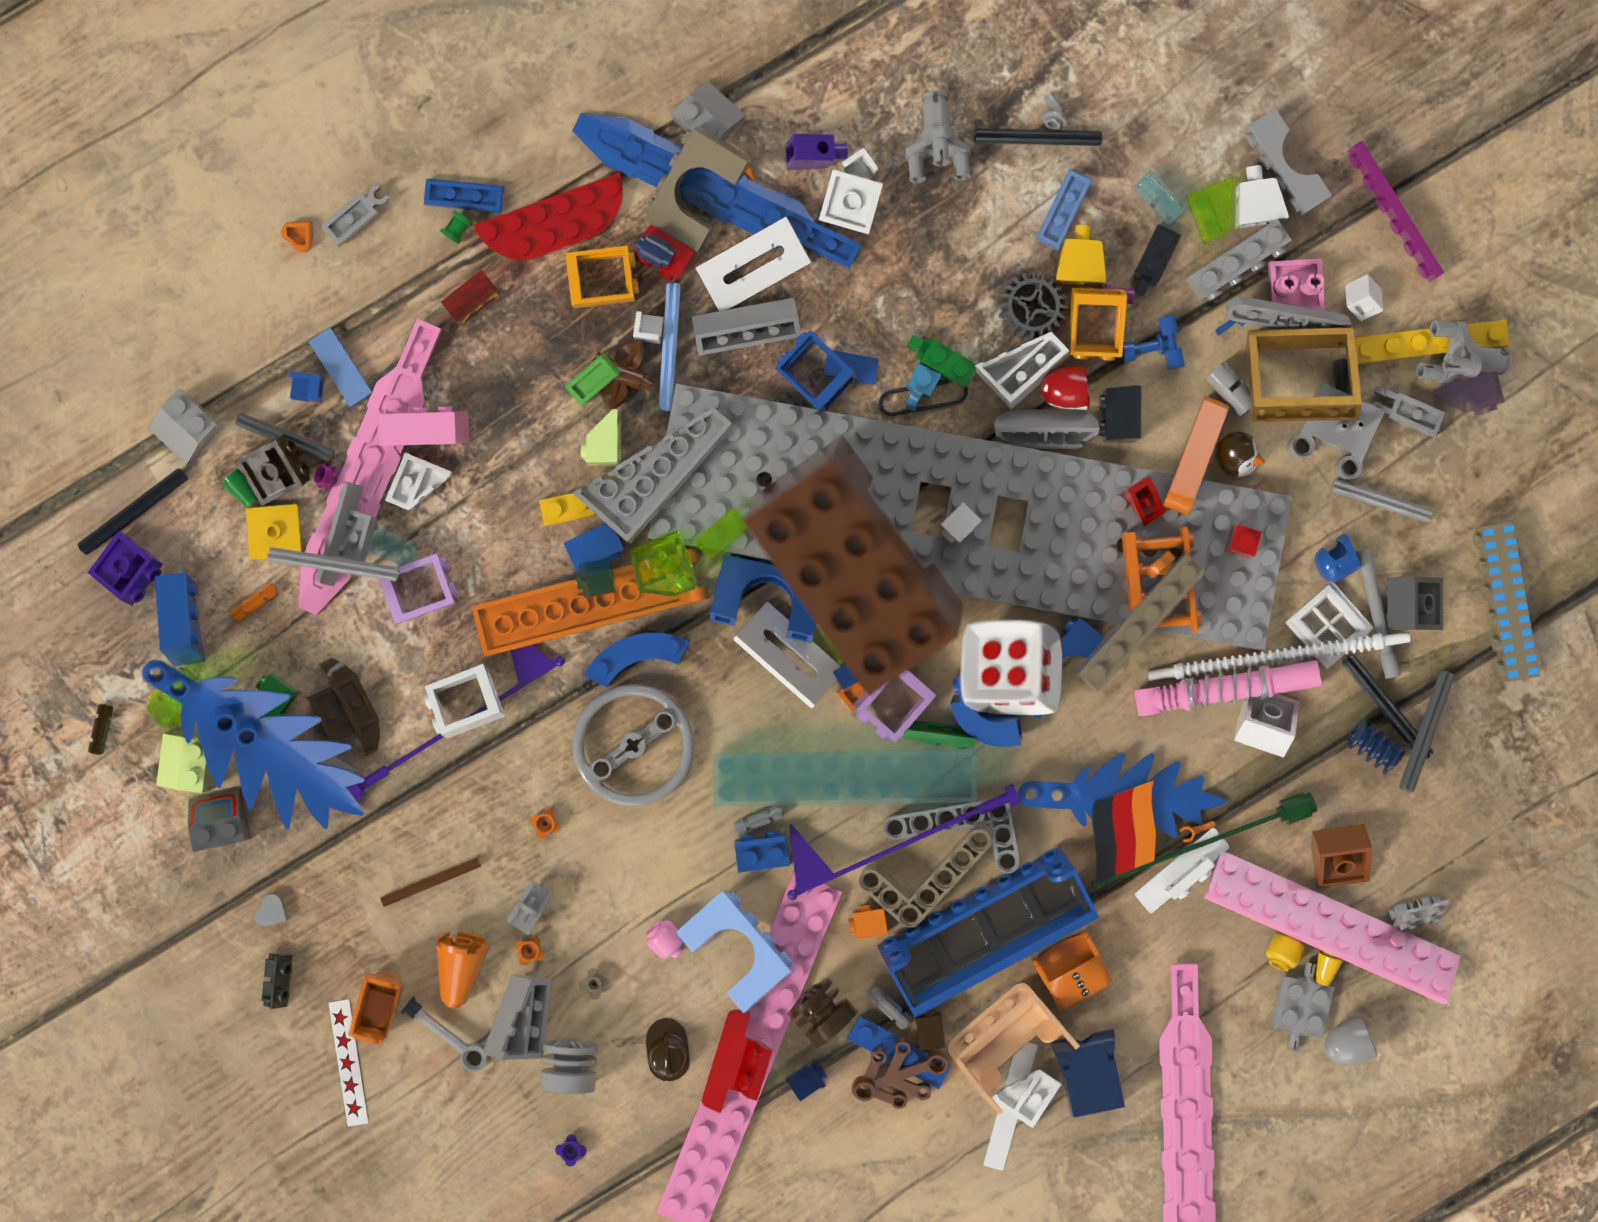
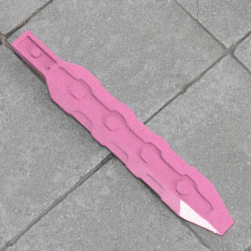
M417 319L397 367L377 381L367 404L368 410L356 437H353L346 453L348 457L336 485L331 488L326 500L327 506L316 532L312 533L305 550L306 553L324 554L325 542L329 537L332 518L336 513L339 494L345 481L363 486L356 511L377 517L381 507V499L392 474H395L401 460L400 455L404 448V445L379 446L378 414H386V409L402 408V413H412L411 408H421L424 406L425 398L422 377L441 335V328ZM301 566L299 608L318 615L350 580L352 574L338 572L335 585L330 586L316 582L318 569Z
M1170 963L1171 1017L1159 1038L1163 1097L1160 1099L1164 1150H1162V1170H1164L1165 1185L1163 1222H1216L1212 1170L1215 1169L1211 1118L1213 1117V1098L1211 1097L1210 1081L1212 1038L1199 1018L1198 964Z

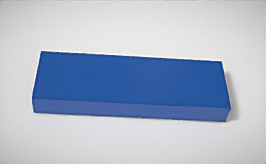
M426 179L424 206L502 214L504 186Z

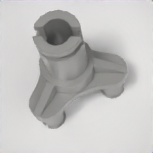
M933 91L927 92L922 96L924 130L921 131V137L912 146L905 149V158L909 164V181L911 183L924 182L926 180L924 160L933 157V164L940 166V156H942L943 166L950 164L949 157L953 159L955 180L964 181L971 178L969 169L970 145L958 139L954 134V129L950 127L948 95L943 91H938L937 103L933 101Z
M1433 320L1429 328L1430 335L1432 337L1449 338L1448 349L1442 363L1438 365L1419 363L1416 368V375H1418V379L1436 380L1440 384H1449L1460 375L1476 377L1479 373L1506 375L1512 366V356H1508L1510 351L1507 349L1479 346L1478 343L1472 340L1465 321L1443 322Z

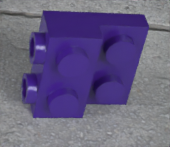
M118 531L87 573L119 600L133 606L134 603L143 600L146 594L145 588L150 582L155 581V576L161 575L160 568L163 563L147 550L137 545L124 533Z

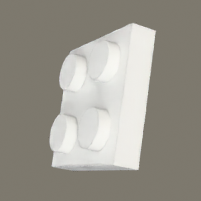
M833 169L819 220L869 234L883 183Z

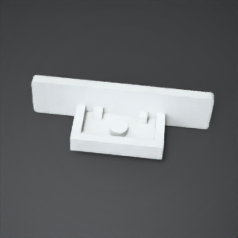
M1211 828L1193 844L1220 834L1215 828ZM1224 839L1179 855L1134 893L1135 897L1149 913H1153L1170 898L1174 900L1177 897L1179 899L1184 898L1192 891L1190 886L1196 881L1203 882L1212 874L1211 869L1215 866L1212 862L1219 857L1221 852L1227 851L1229 845Z

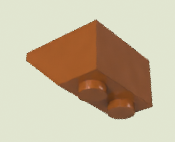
M1364 824L1312 831L1311 850L1317 888L1369 881L1372 845Z

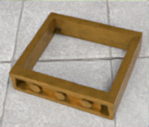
M1354 328L1248 330L1246 353L1252 422L1359 420L1362 399ZM1346 348L1351 396L1262 398L1258 350Z

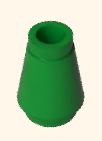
M238 468L221 480L225 485L223 488L246 508L258 500Z

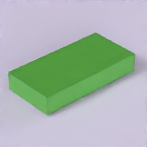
M603 353L573 378L565 388L583 406L617 377L621 371Z

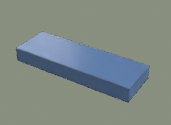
M1071 169L1068 170L1035 239L1036 241L1059 251L1091 185L1092 179Z
M331 328L308 341L351 408L371 396L372 390Z

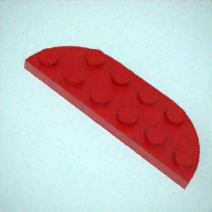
M620 172L473 226L480 239L488 248L499 255L518 261L538 259L586 242L606 231L612 225L623 201V182Z

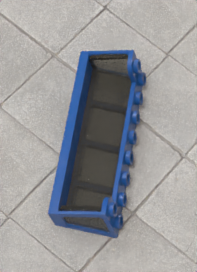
M1059 846L1056 849L1046 851L1043 856L1032 862L1024 863L1014 872L1000 876L997 881L978 888L973 894L954 901L949 907L932 913L915 927H907L899 934L887 937L877 947L914 1017H917L1100 917L1075 868Z

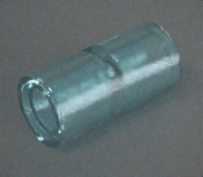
M1152 170L1133 187V190L1153 208L1168 226L1187 209V206Z

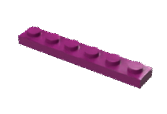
M1360 141L1348 150L1350 163L1355 169L1358 168L1360 170L1365 187L1369 191L1372 190L1377 198L1376 204L1383 213L1386 212L1390 218L1391 229L1403 239V247L1410 257L1413 256L1416 260L1419 274L1424 279L1427 278L1429 282L1444 274L1438 261L1364 142Z

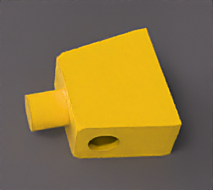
M1076 225L1075 239L1064 240L1054 284L1105 285L1106 272L1102 241L1090 240L1091 226Z

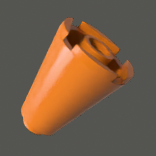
M444 932L439 934L436 939L440 999L448 1007L459 1008L468 1000L488 952L489 943L484 944V938L471 933L458 932L457 937H449L450 932Z

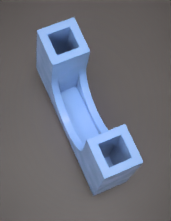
M722 891L683 925L676 934L692 953L698 952L712 938L725 929L738 930L750 939L755 951L753 967L743 979L727 992L739 1009L745 1013L751 1010L795 970L791 966L793 964L792 959L784 951L780 953L774 946L776 944L775 939L767 931L763 933L757 926L759 924L758 919L750 911L746 913L740 906L742 904L741 899L733 891L731 893Z

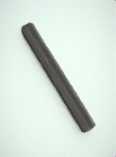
M1443 670L1438 675L1399 785L1403 791L1410 793L1415 791L1455 678L1451 672Z

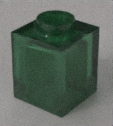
M610 558L579 564V574H575V580L578 590L583 589L585 598L616 592Z

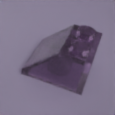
M1497 371L1449 383L1433 390L1434 396L1465 414L1474 412L1475 416L1498 410L1497 405L1505 402Z

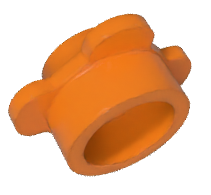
M546 809L544 813L540 815L534 814L530 818V823L534 825L537 831L536 836L540 839H544L549 833H557L560 830V824L556 822L554 818L555 812L552 809ZM544 821H546V822L548 823L547 826H544V825H543V822H544Z
M532 936L526 941L519 940L516 942L515 949L518 950L520 964L528 965L529 962L534 960L541 961L544 958V952L541 951L539 946L540 939L537 936ZM528 948L532 949L531 953L527 952Z

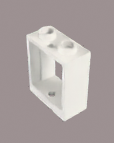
M484 664L425 686L427 694L424 695V700L428 709L433 710L435 716L432 719L434 729L437 734L441 733L446 739L505 717L490 671ZM477 678L488 710L447 725L437 693Z

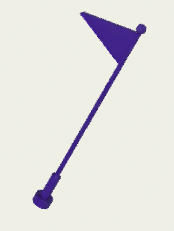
M534 645L511 650L519 684L500 695V702L556 666H563L565 659L562 656H558L555 658V662H552ZM484 705L467 717L488 710L487 705ZM441 733L389 766L386 767L384 765L366 776L364 782L348 786L349 792L358 801L366 796L365 789L390 774L389 771L444 736Z
M1012 783L1003 787L1005 793L977 805L976 809L835 873L829 869L794 826L790 824L796 891H788L787 897L790 900H795L798 895L978 813L981 815L1009 802L1012 807L1022 802Z

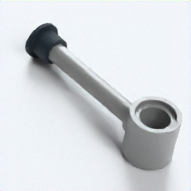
M413 996L401 1011V1014L406 1013L412 1019L414 1017L461 1052L460 1061L463 1068L467 1071L478 1072L488 1064L490 1056L482 1054L485 1047L484 1044H466L421 1009L422 1005L415 1001L416 997ZM471 1051H477L481 1054V1063L474 1064L469 1058Z

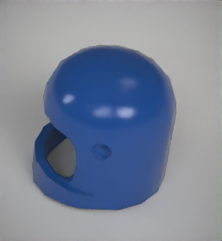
M1342 534L1336 538L1337 545L1332 550L1327 552L1324 548H1321L1315 555V565L1318 572L1329 582H1338L1361 569L1360 561L1347 534Z

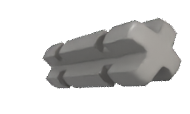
M775 805L770 807L768 811L765 809L746 817V820L741 819L734 822L736 833L742 835L747 833L749 829L754 830L771 823L773 819L776 821L783 818L784 813L781 806Z
M879 986L873 987L867 994V997L873 1003L877 1002V1007L891 1020L895 1019V1024L903 1030L908 1027L912 1018L906 1012L902 1013V1008L888 995L885 996L883 994L884 991Z

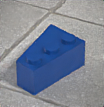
M186 572L155 576L160 651L174 667L205 662L199 624V609L195 595L198 593L196 581L192 580Z

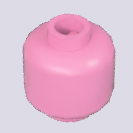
M658 920L646 932V944L661 959H666L670 956L675 958L684 949L683 941L676 934L679 928L670 920Z

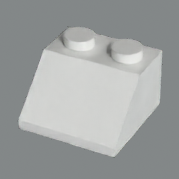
M1277 693L1269 699L1266 698V700L1264 698L1261 700L1259 696L1251 697L1248 702L1244 700L1236 724L1234 741L1284 757L1295 738L1300 701Z

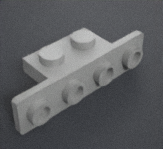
M347 481L344 482L339 494L336 513L332 518L329 537L325 542L323 555L365 561L377 517L356 511L363 486ZM317 570L316 582L330 586L335 585L338 572Z

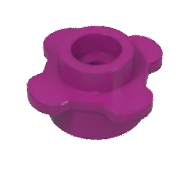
M328 463L320 465L314 475V482L319 488L324 487L326 491L331 490L338 479V467H331V464Z

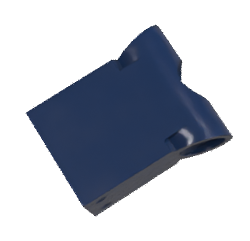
M1114 1028L1094 1032L1083 1041L1075 1040L1080 1046L1077 1049L1066 1038L1050 1042L1061 1067L1069 1111L1073 1118L1125 1107L1114 1058Z

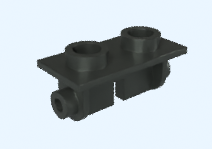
M269 953L268 958H265L264 977L272 978V982H263L261 1001H264L263 1006L270 1007L269 1009L287 1007V1001L290 996L289 982L292 972V955L279 956L276 953Z

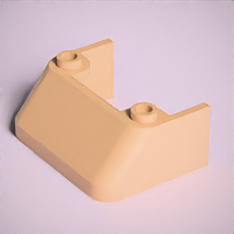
M1020 983L1013 986L957 1034L948 1045V1053L979 1094L1000 1115L1003 1113V1110L991 1096L1002 1084V1075L997 1068L1036 1035L1041 1041L1050 1043L1063 1034L1075 1049L1080 1046L1027 984Z

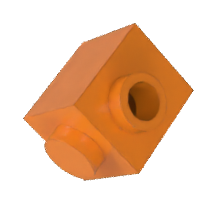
M872 904L859 905L856 911H852L853 918H848L850 933H856L857 940L888 935L884 908L882 906L873 908Z

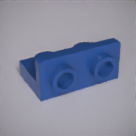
M780 830L764 832L765 837L755 838L754 834L740 835L739 840L734 841L738 873L790 866L786 834L781 835Z

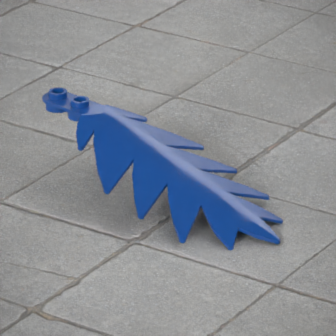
M151 660L143 666L142 677L145 682L182 703L181 724L187 743L191 742L195 724L197 723L198 736L205 760L217 788L222 786L235 749L240 784L249 810L253 809L265 772L267 771L271 793L278 814L286 829L290 827L297 789L312 816L324 829L328 828L329 808L344 813L364 815L360 805L346 788L364 782V777L346 769L319 763L351 749L350 744L325 740H291L320 722L321 717L274 715L261 717L290 698L289 694L265 690H223L235 684L237 679L235 677L208 678L198 683L161 660ZM153 669H160V672L157 675L151 674L150 671ZM176 682L183 683L180 688L173 687V684Z

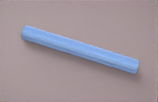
M667 283L658 408L660 411L667 412L671 411L674 396L681 286L678 283Z

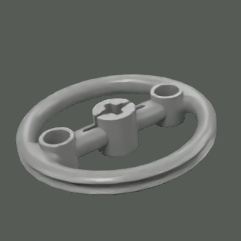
M629 684L606 690L586 706L575 726L572 750L577 770L583 781L593 792L615 804L642 806L654 803L668 796L684 780L692 764L694 736L687 715L673 698L654 687ZM642 696L663 705L664 709L639 732H630L624 735L620 741V746L604 758H600L592 764L587 763L584 751L586 730L593 716L605 704L620 697ZM662 714H667L672 719V724L668 729H662L658 725V718ZM677 726L680 727L683 740L681 760L675 773L664 785L648 793L632 795L616 792L603 784L604 780L612 774L613 770L627 759L643 755L647 744L663 732H668ZM648 732H651L650 735L638 744V752L633 749L616 759V756L627 749L630 744L628 741L630 738L633 741L639 740ZM599 761L606 762L609 766V772L606 776H600L595 771V766Z

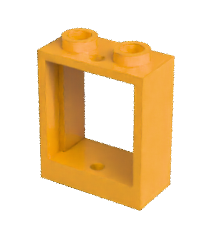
M628 246L565 253L571 304L574 309L635 301V294H639L638 279L632 277V268H636L634 252L630 253ZM623 257L627 293L583 298L579 262Z
M1072 288L1068 350L1069 354L1074 355L1075 359L1085 360L1089 359V356H1100L1101 360L1111 361L1115 360V357H1122L1127 303L1125 290ZM1079 304L1116 306L1113 344L1076 343Z

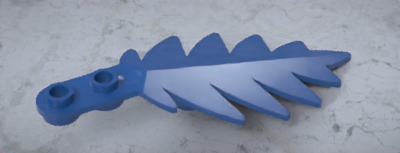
M1124 753L1117 755L1104 764L1088 781L1090 769L1085 767L1076 776L1073 783L1024 782L1018 789V796L1026 807L1071 809L1078 822L1085 827L1087 826L1086 813L1092 819L1094 801L1147 781L1154 754L1151 753L1138 761L1118 782L1117 779L1125 758ZM1180 761L1172 763L1150 779L1154 780L1151 800L1154 824L1173 838H1177L1178 834L1172 811L1192 823L1201 825L1200 810L1214 808L1226 803V800L1219 796L1201 792L1204 782L1203 776L1187 780L1174 788L1181 766ZM1032 789L1036 792L1034 799L1026 797L1028 790ZM1054 791L1062 793L1060 800L1056 801L1052 798Z

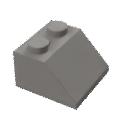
M708 81L690 93L672 113L673 120L686 132L689 129L693 130L700 126L723 141L746 117L741 110Z
M177 389L160 407L149 430L183 462L189 465L223 426L186 392Z

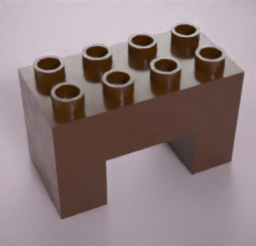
M841 435L758 492L742 521L870 696L957 639L960 632L963 603L934 563L923 568L869 492L873 477L845 437Z

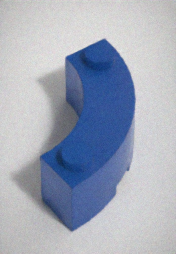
M643 633L629 636L603 650L589 665L583 676L607 688L621 671L639 661L661 659L679 665L690 641L664 633Z

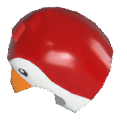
M1062 366L1051 370L1046 375L1040 392L1049 405H1052L1055 409L1089 410L1090 398L1087 394L1085 367Z

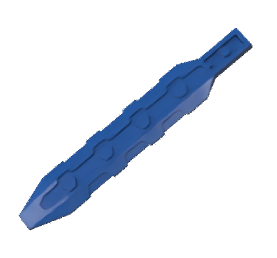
M580 113L572 130L606 166L630 178H638L656 188L664 175L668 176L672 167L669 164L675 153H680L683 147L654 134L653 130L627 118ZM695 167L689 169L682 179L680 191L683 201L708 212L709 216L723 223L729 222L753 235L787 217L804 248L849 270L861 247V244L815 223L800 201L747 179L746 175L742 177L740 182L734 185L707 168Z

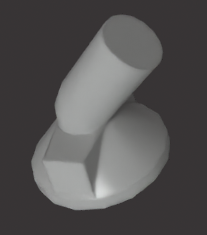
M1049 93L1044 97V100L1051 110L1042 114V121L1048 128L1053 130L1064 128L1067 124V119L1062 113L1063 108H1061L1054 94Z

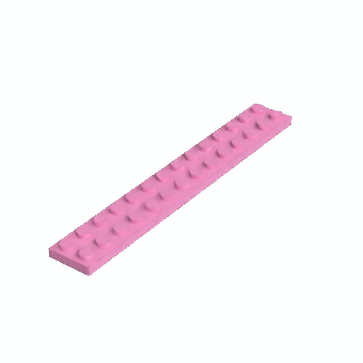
M795 872L792 874L769 931V934L776 941L774 946L780 953L784 951L792 959L793 964L791 966L795 971L748 1011L751 1013L744 1035L746 1038L764 1043L773 1050L760 1094L791 1020L787 1013L801 995L842 893L839 889L822 884L798 895L795 900H790L787 897L788 891H796ZM728 1089L722 1111L718 1113L705 1107L701 1100L656 1213L677 1222L710 1221L758 1101L748 1099L740 1092Z

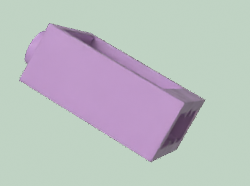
M436 553L398 567L400 570L399 575L433 563L446 598L408 613L405 612L395 581L379 579L395 624H402L457 604L456 597H459V592L455 582L450 583L447 573L451 571L445 557L441 558V555Z
M909 671L899 676V678L919 694L921 698L892 731L866 709L885 686L870 696L864 691L852 705L858 710L855 715L866 725L871 721L877 727L874 732L885 741L890 738L896 743L905 730L911 726L936 697V694Z

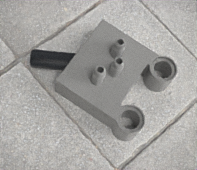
M1347 359L1333 361L1335 388L1322 383L1317 386L1313 397L1351 396ZM1362 401L1359 420L1302 421L1295 437L1290 439L1287 444V452L1294 459H1303L1313 453L1316 441L1347 455L1336 462L1334 472L1341 480L1354 479L1362 473V461L1385 411ZM1297 440L1305 442L1307 447L1305 453H1299L1296 450L1295 444ZM1345 461L1352 463L1354 467L1352 475L1344 472L1343 464Z

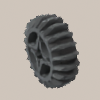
M1032 271L1031 279H1028L1027 274L1023 272L1021 273L1022 282L1014 276L1011 279L1014 287L1007 283L1004 286V289L1009 294L1001 292L999 298L1006 302L998 303L997 308L1005 309L1006 311L1001 312L998 316L1000 319L1008 318L1003 327L1007 328L1012 325L1013 328L1010 331L1012 336L1017 330L1021 332L1019 340H1023L1026 334H1029V341L1035 339V334L1038 337L1043 336L1044 331L1054 334L1051 326L1059 330L1062 325L1057 319L1064 321L1067 317L1065 314L1060 313V311L1068 309V305L1060 304V302L1067 299V295L1058 296L1057 293L1063 287L1061 285L1055 289L1052 287L1056 281L1055 278H1051L1049 283L1045 282L1046 273H1042L1040 279H1036L1037 273ZM1035 287L1030 297L1014 296L1022 288ZM1043 290L1052 299L1053 309H1050V306L1043 303L1041 298ZM1037 295L1035 302L1039 309H1035L1030 318H1028L1030 311L1026 304H1030ZM1012 304H1015L1017 308L1023 311V323L1015 317ZM1036 316L1051 317L1044 325L1030 327L1033 318Z

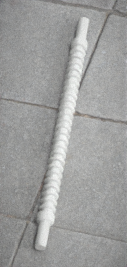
M1405 632L1382 636L1381 633L1373 634L1371 638L1366 635L1365 639L1359 636L1357 640L1350 638V641L1343 639V642L1335 640V643H1331V641H1328L1326 645L1323 642L1319 646L1313 643L1312 647L1306 644L1305 648L1299 645L1298 649L1290 647V650L1283 648V651H1279V649H1276L1275 652L1268 650L1266 654L1264 651H1261L1259 655L1253 652L1252 656L1246 653L1245 657L1239 654L1238 658H1234L1232 655L1231 659L1223 657V660L1216 658V661H1212V659H1209L1208 662L1201 660L1199 664L1197 661H1194L1192 665L1187 662L1184 666L1182 663H1178L1170 668L1150 670L1147 673L1149 681L1173 677L1179 680L1184 679L1187 675L1191 678L1192 674L1198 677L1199 673H1203L1205 676L1207 672L1213 675L1214 671L1221 673V670H1225V672H1228L1229 669L1234 671L1236 668L1243 670L1245 666L1251 669L1252 665L1258 668L1259 664L1266 666L1267 663L1273 666L1274 662L1280 665L1281 661L1288 663V660H1292V662H1296V659L1303 661V658L1310 660L1312 656L1318 659L1319 655L1325 658L1327 654L1333 657L1334 653L1340 656L1341 652L1347 655L1348 651L1356 653V650L1363 652V649L1371 651V648L1381 650L1384 649V646L1410 642V634Z

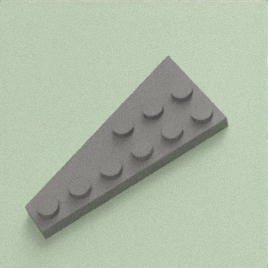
M713 407L686 423V426L677 432L666 435L662 441L653 446H648L615 466L614 470L604 476L600 475L592 480L591 484L582 489L579 488L572 493L630 544L730 432L734 425Z

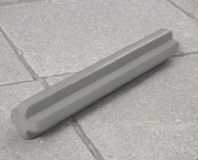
M1335 479L1332 485V492L1385 510L1425 523L1429 522L1432 518V509L1341 479Z

